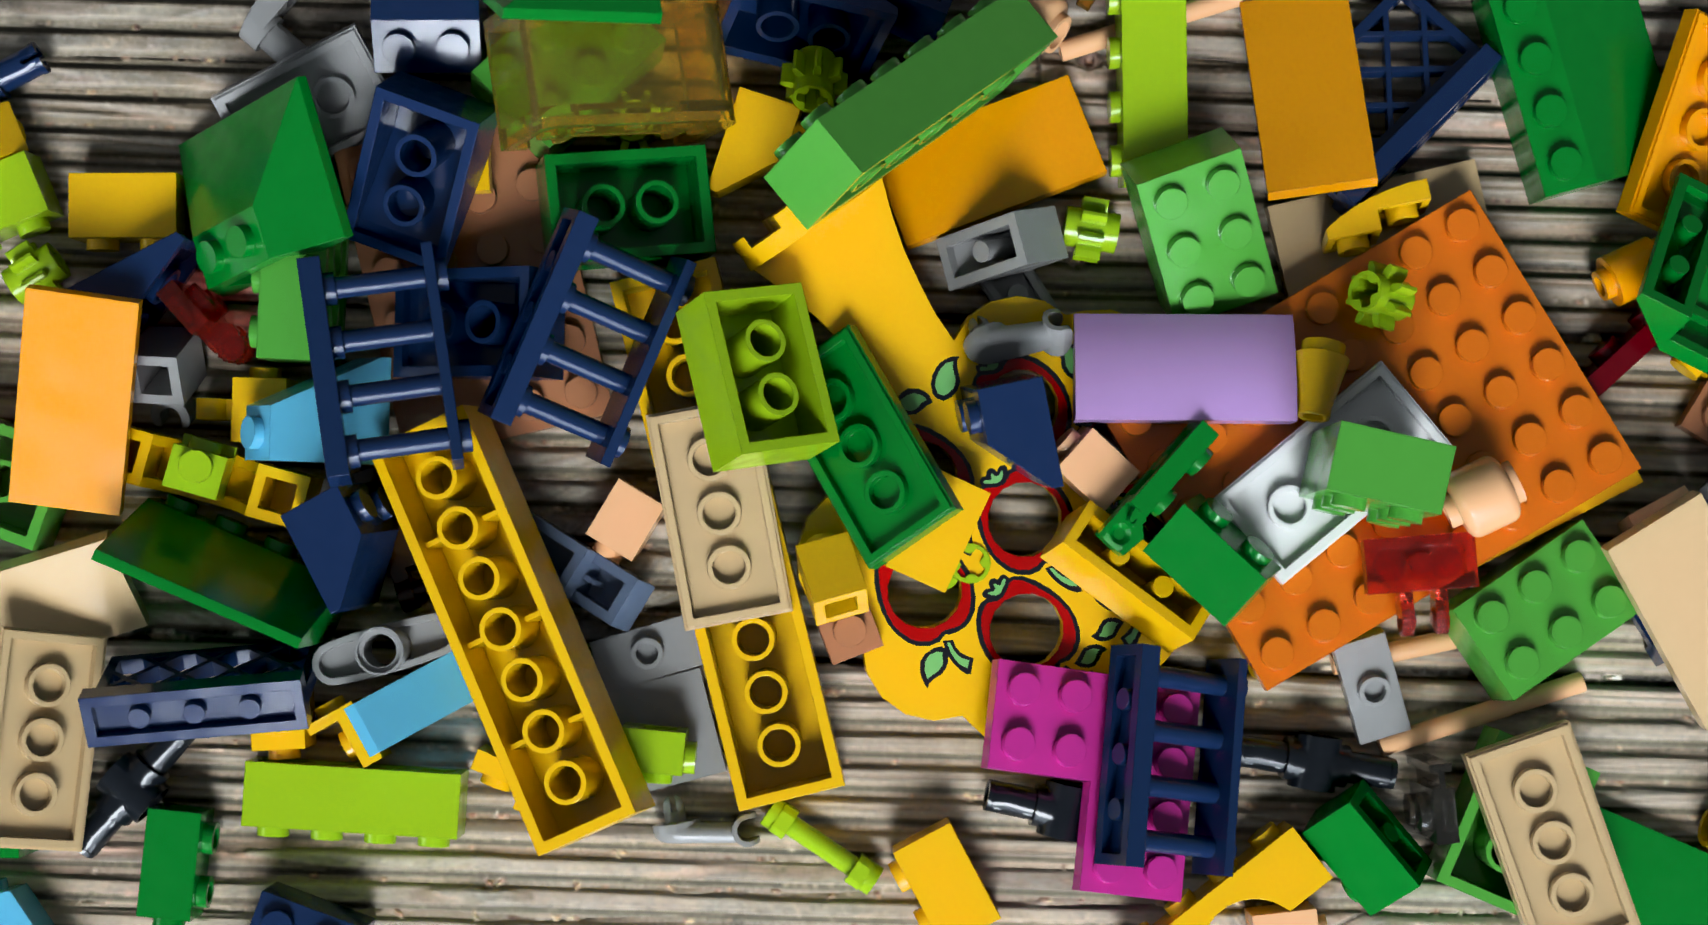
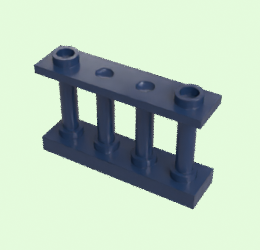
M564 207L477 411L511 426L515 416L520 417L523 413L591 441L585 456L607 467H611L614 457H620L628 445L631 435V429L628 427V424L678 307L684 306L693 293L696 278L692 274L697 263L688 259L670 256L666 268H661L598 239V232L594 231L599 221L598 218L581 210ZM590 259L655 288L656 292L644 320L577 291V286L573 283V279L580 263H586ZM568 310L634 339L635 341L623 369H617L555 342V337L551 334L558 314H564ZM550 363L613 390L601 420H596L533 393V388L529 385V382L537 364Z
M432 241L420 243L423 266L334 277L333 272L323 273L319 256L296 258L326 477L330 488L352 485L350 469L361 467V461L450 449L453 470L464 469L463 453L473 452L469 418L458 420L439 295V291L449 290L445 257L434 258ZM426 288L431 319L342 331L341 325L330 327L327 306L338 305V299ZM434 341L439 373L349 385V380L338 381L335 360L346 359L345 353ZM442 395L447 427L357 439L356 434L345 435L343 414L353 413V407Z
M1143 643L1111 645L1094 864L1144 868L1145 852L1191 856V874L1233 877L1234 859L1237 852L1236 825L1245 698L1248 692V662L1242 658L1207 659L1206 672L1160 666L1161 646ZM1158 687L1204 694L1202 726L1156 720ZM1153 742L1200 748L1198 780L1151 775ZM1149 796L1196 802L1194 835L1147 830Z

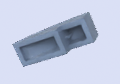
M531 511L567 598L610 626L628 632L655 589V586L622 565H618L603 557L588 544Z

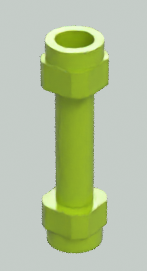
M788 802L772 803L761 820V825L769 829L768 831L780 839L786 834L846 875L844 881L856 890H860L866 895L870 892L884 870L882 866L863 852L857 857L799 818L800 810Z

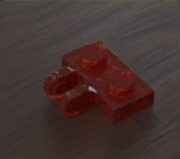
M173 279L156 293L192 335L200 337L214 353H218V358H222L224 362L228 361V363L241 365L242 363L246 365L248 361H252V357H255L256 349L250 347L248 333L243 327L229 323L224 317L230 310L216 293L208 290V288L203 290L196 283L190 286Z
M1468 532L1360 540L1364 594L1396 593L1395 607L1400 636L1415 635L1417 621L1414 611L1413 592L1431 590L1430 623L1434 633H1448L1450 629L1447 589L1479 587L1475 537Z

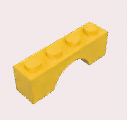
M131 425L126 479L128 484L200 500L236 511L244 516L284 527L286 526L281 515L319 495L321 492L324 478L263 461L245 460V456L238 454L234 461L223 500H212L162 486L173 444L182 443V439Z
M1284 820L1276 826L1272 821L1258 829L1248 839L1251 847L1234 859L1233 877L1206 875L1209 880L1194 892L1189 888L1182 890L1181 902L1168 901L1164 906L1167 913L1152 925H1209L1214 917L1226 907L1236 902L1250 899L1270 901L1292 911L1333 877L1293 826ZM1145 921L1139 925H1149V923Z

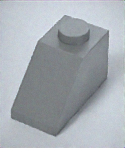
M1055 205L1013 211L936 239L949 291L1031 271L1069 258Z

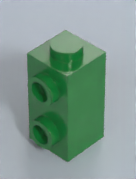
M161 802L148 808L136 916L153 918L152 925H185L186 921L190 922L202 915L204 908L210 907L214 894V877L207 875L209 856L216 853L220 839L219 822H213L215 808Z

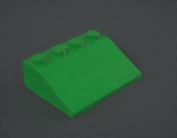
M1473 0L1471 5L1483 46L1487 43L1502 56L1492 78L1529 205L1628 177L1661 79L1639 1Z
M169 493L166 499L148 498L95 549L91 560L297 649L331 641L343 612L330 614L303 559L294 555L297 549L295 545L271 535H267L265 541L262 542L245 534L248 525L222 514H218L215 521L196 513L199 507L198 503Z

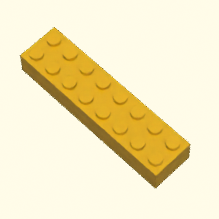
M462 404L456 407L458 420L469 418L473 452L463 453L464 469L453 470L450 449L372 461L537 855L541 856L561 849L656 805L490 417L477 411L479 406ZM445 413L407 432L447 427Z

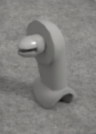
M1057 308L1043 312L1042 321L1004 325L1001 322L989 323L986 318L977 316V322L974 318L969 320L968 329L970 333L964 340L963 349L970 360L982 365L995 364L1044 351L1051 356H1063L1072 345L1073 332L1069 325L1061 326L1063 316Z
M675 795L676 810L672 811L670 797H666L663 804L665 822L652 826L654 836L657 840L664 843H738L743 847H752L760 842L759 835L745 838L737 830L742 821L757 817L756 811L740 813L735 817L734 821H700V818H686L684 803L677 795Z

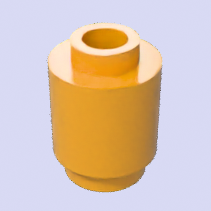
M1642 237L1596 259V271L1592 272L1591 277L1597 293L1604 301L1611 300L1617 306H1622L1637 298L1656 237L1653 239Z

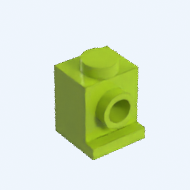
M184 433L182 443L173 444L162 486L212 500H223L238 448Z
M625 722L622 725L646 783L671 784L673 776H683L684 773L695 774L698 742L688 741V727Z

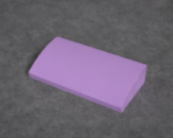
M1073 314V423L1189 424L1204 420L1207 424H1293L1298 421L1293 315Z

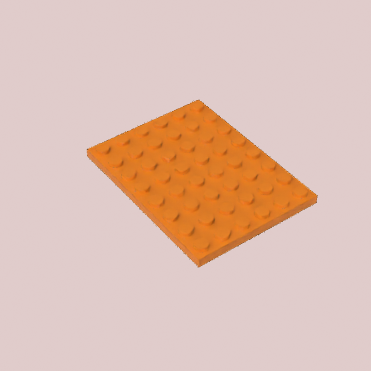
M1468 190L1261 314L1293 315L1296 351L1301 349L1302 340L1308 337L1331 338L1346 345L1345 355L1350 359L1337 395L1377 362L1382 361L1449 442L1456 446L1451 471L1483 456H1491L1498 460L1500 464L1509 461L1527 496V501L1520 504V518L1505 527L1477 538L1470 535L1463 525L1453 529L1443 510L1442 515L1423 518L1422 525L1399 526V529L1366 522V516L1283 585H1280L1273 577L1251 603L1235 619L1228 623L1226 627L1263 689L1268 691L1641 469L1640 464L1471 190ZM1369 261H1376L1385 265L1391 263L1406 268L1408 273L1404 281L1418 290L1415 293V303L1411 311V317L1395 321L1394 331L1357 324L1355 318L1359 311L1346 304L1348 288L1352 281L1351 277L1368 270ZM1298 418V421L1293 424H1208L1219 434L1208 447L1213 452V455L1195 475L1189 476L1185 473L1173 487L1178 494L1173 502L1159 515L1163 523L1166 525L1185 502L1200 493L1206 499L1208 497L1214 498L1306 421ZM1104 423L1122 455L1140 471L1136 476L1138 480L1187 426V424Z

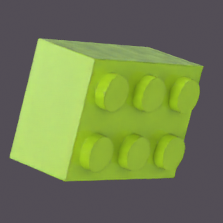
M801 282L703 292L676 312L713 472L807 460L840 442Z

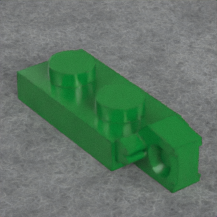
M1204 420L1187 424L1117 503L1119 505L1117 509L1094 534L1116 555L1124 556L1144 539L1143 523L1146 522V517L1150 513L1157 517L1176 498L1178 493L1173 487L1184 474L1187 473L1189 476L1195 475L1210 460L1213 452L1208 447L1219 434Z

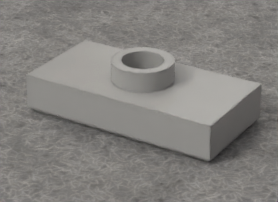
M682 615L589 642L595 664L607 692L703 665L695 630L685 631Z
M1381 627L1365 632L1332 652L1355 738L1360 745L1411 730L1386 634Z

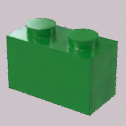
M1200 493L1180 507L1143 551L1225 627L1251 603L1281 570V567L1272 560L1274 554L1263 541L1252 535L1247 537L1231 522L1233 517L1223 504L1210 497L1206 499Z
M1364 779L1317 808L1301 833L1306 838L1309 848L1321 861H1325L1341 880L1346 894L1353 901L1360 903L1370 916L1420 887L1432 863L1428 855Z

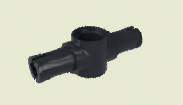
M1295 731L1294 737L1285 736L1282 741L1243 735L1241 767L1277 772L1278 776L1281 779H1287V785L1292 787L1335 793V787L1344 788L1347 783L1356 784L1364 779L1370 787L1393 789L1398 774V762L1396 759L1352 752L1349 745H1342L1343 739L1300 731Z
M195 739L152 742L144 750L137 749L134 754L127 752L117 760L96 785V789L101 793L95 799L97 806L86 818L82 852L79 853L87 858H94L122 825L128 826L132 821L139 823L147 816L148 808L159 804L169 791L170 786L165 783L171 776L169 769Z
M988 779L982 807L985 811L1028 819V824L1037 827L1036 832L1041 835L1077 842L1083 785L1047 779L1046 785L1037 783L1032 788Z

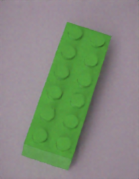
M980 0L967 13L970 18L966 20L961 13L956 15L936 33L937 40L934 41L929 34L924 36L903 55L906 59L901 63L896 56L891 58L870 77L872 83L867 85L863 79H859L836 99L838 103L836 107L832 108L828 102H824L800 123L805 129V133L802 134L800 131L795 133L776 149L774 154L779 161L764 176V179L807 230L1000 95L1058 37L1028 0Z

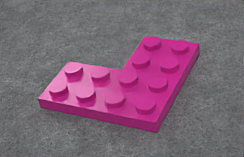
M1005 659L992 660L981 768L1083 781L1072 890L1181 902L1185 856L1145 852L1144 868L1094 864L1109 674ZM1158 687L1155 719L1198 726L1201 693ZM1153 742L1151 775L1193 780L1196 747ZM1149 796L1147 830L1188 834L1191 801Z

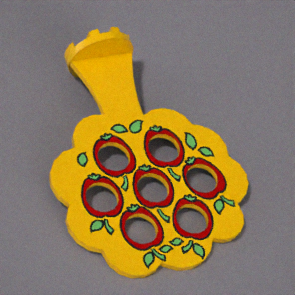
M882 178L808 230L786 205L761 221L769 233L752 246L748 244L744 237L732 243V246L750 271L754 270L773 285L801 282L808 312L832 335L848 324L857 326L923 441L938 445L949 455L955 469V477L991 493L968 542L980 545L987 551L991 562L990 570L986 577L977 583L968 584L959 581V596L954 609L944 620L931 626H914L903 622L894 613L888 600V583L894 570L885 565L878 569H869L851 538L867 587L868 605L884 645L862 654L864 668L883 699L906 715L935 721L963 716L984 736L992 660L1002 659L996 653L990 640V624L995 611L1005 600L1018 594H1035L1045 598L1054 607L1060 620V635L1055 648L1045 659L1035 664L1109 674L1111 645L1143 643L1158 646L1040 558L1047 545L1030 555H1014L1004 551L994 541L989 530L988 513L993 500L1003 489L1015 483L1031 482L1042 486L1053 497L1058 508V526L1056 531L1068 514L1086 503L1064 481V486L1057 488L1033 482L971 441L968 431H960L955 412V400L962 399L961 386L995 380L1013 370H1027L1043 376V380L1049 384L1054 395L1055 414L1052 419L1055 442L1071 427L1078 431L1081 426L1093 428L1096 423H1073V342L1068 352L1063 356H1051L1044 351L989 365L973 362L964 352L963 343L970 333L968 323L971 318H974L977 322V316H982L989 323L1001 322L1004 325L1042 321L1043 312L1049 309H1056L1044 300L1022 296L989 301L967 316L952 338L933 310L906 255L892 216ZM1111 309L1081 310L1074 312L1089 314H1122ZM1061 312L1063 316L1061 326L1069 325L1073 332L1074 313L1066 315ZM1138 479L1132 481L1106 509L1107 513L1111 515L1119 506L1117 503L1133 487ZM827 495L807 516L797 545L804 544L810 537L820 533L830 532L836 535L847 531ZM1150 513L1146 517V522L1143 523V526L1155 537L1165 524L1159 515L1154 517ZM975 549L971 554L964 551L960 560L961 566L957 571L958 574L963 578L970 573L979 577L985 570L980 564V560L984 556L983 553L978 549ZM797 562V578H798V580H799V582H800V584H801V586H802V589H803V591H804V593H805V595H806L805 588H804V585H803V582H802V579H801V576H800V573H799L798 562ZM1161 648L1160 666H1162L1173 651L1168 653Z

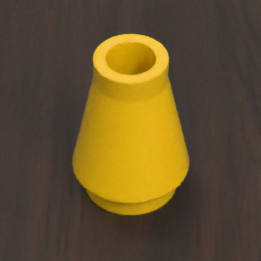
M1308 337L1302 340L1301 349L1296 351L1298 418L1317 423L1330 420L1331 409L1350 362V359L1345 355L1346 345L1344 343L1326 337Z

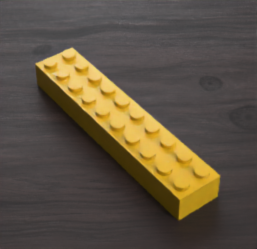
M715 257L695 261L697 265L692 274L696 278L695 287L691 297L684 306L703 292L725 290L719 264ZM632 278L609 282L615 307L644 320L656 289ZM679 306L677 312L684 306ZM676 314L638 401L652 459L653 454L645 415L697 406ZM622 335L628 357L635 340ZM768 465L767 470L793 611L695 629L739 812L845 786V776Z

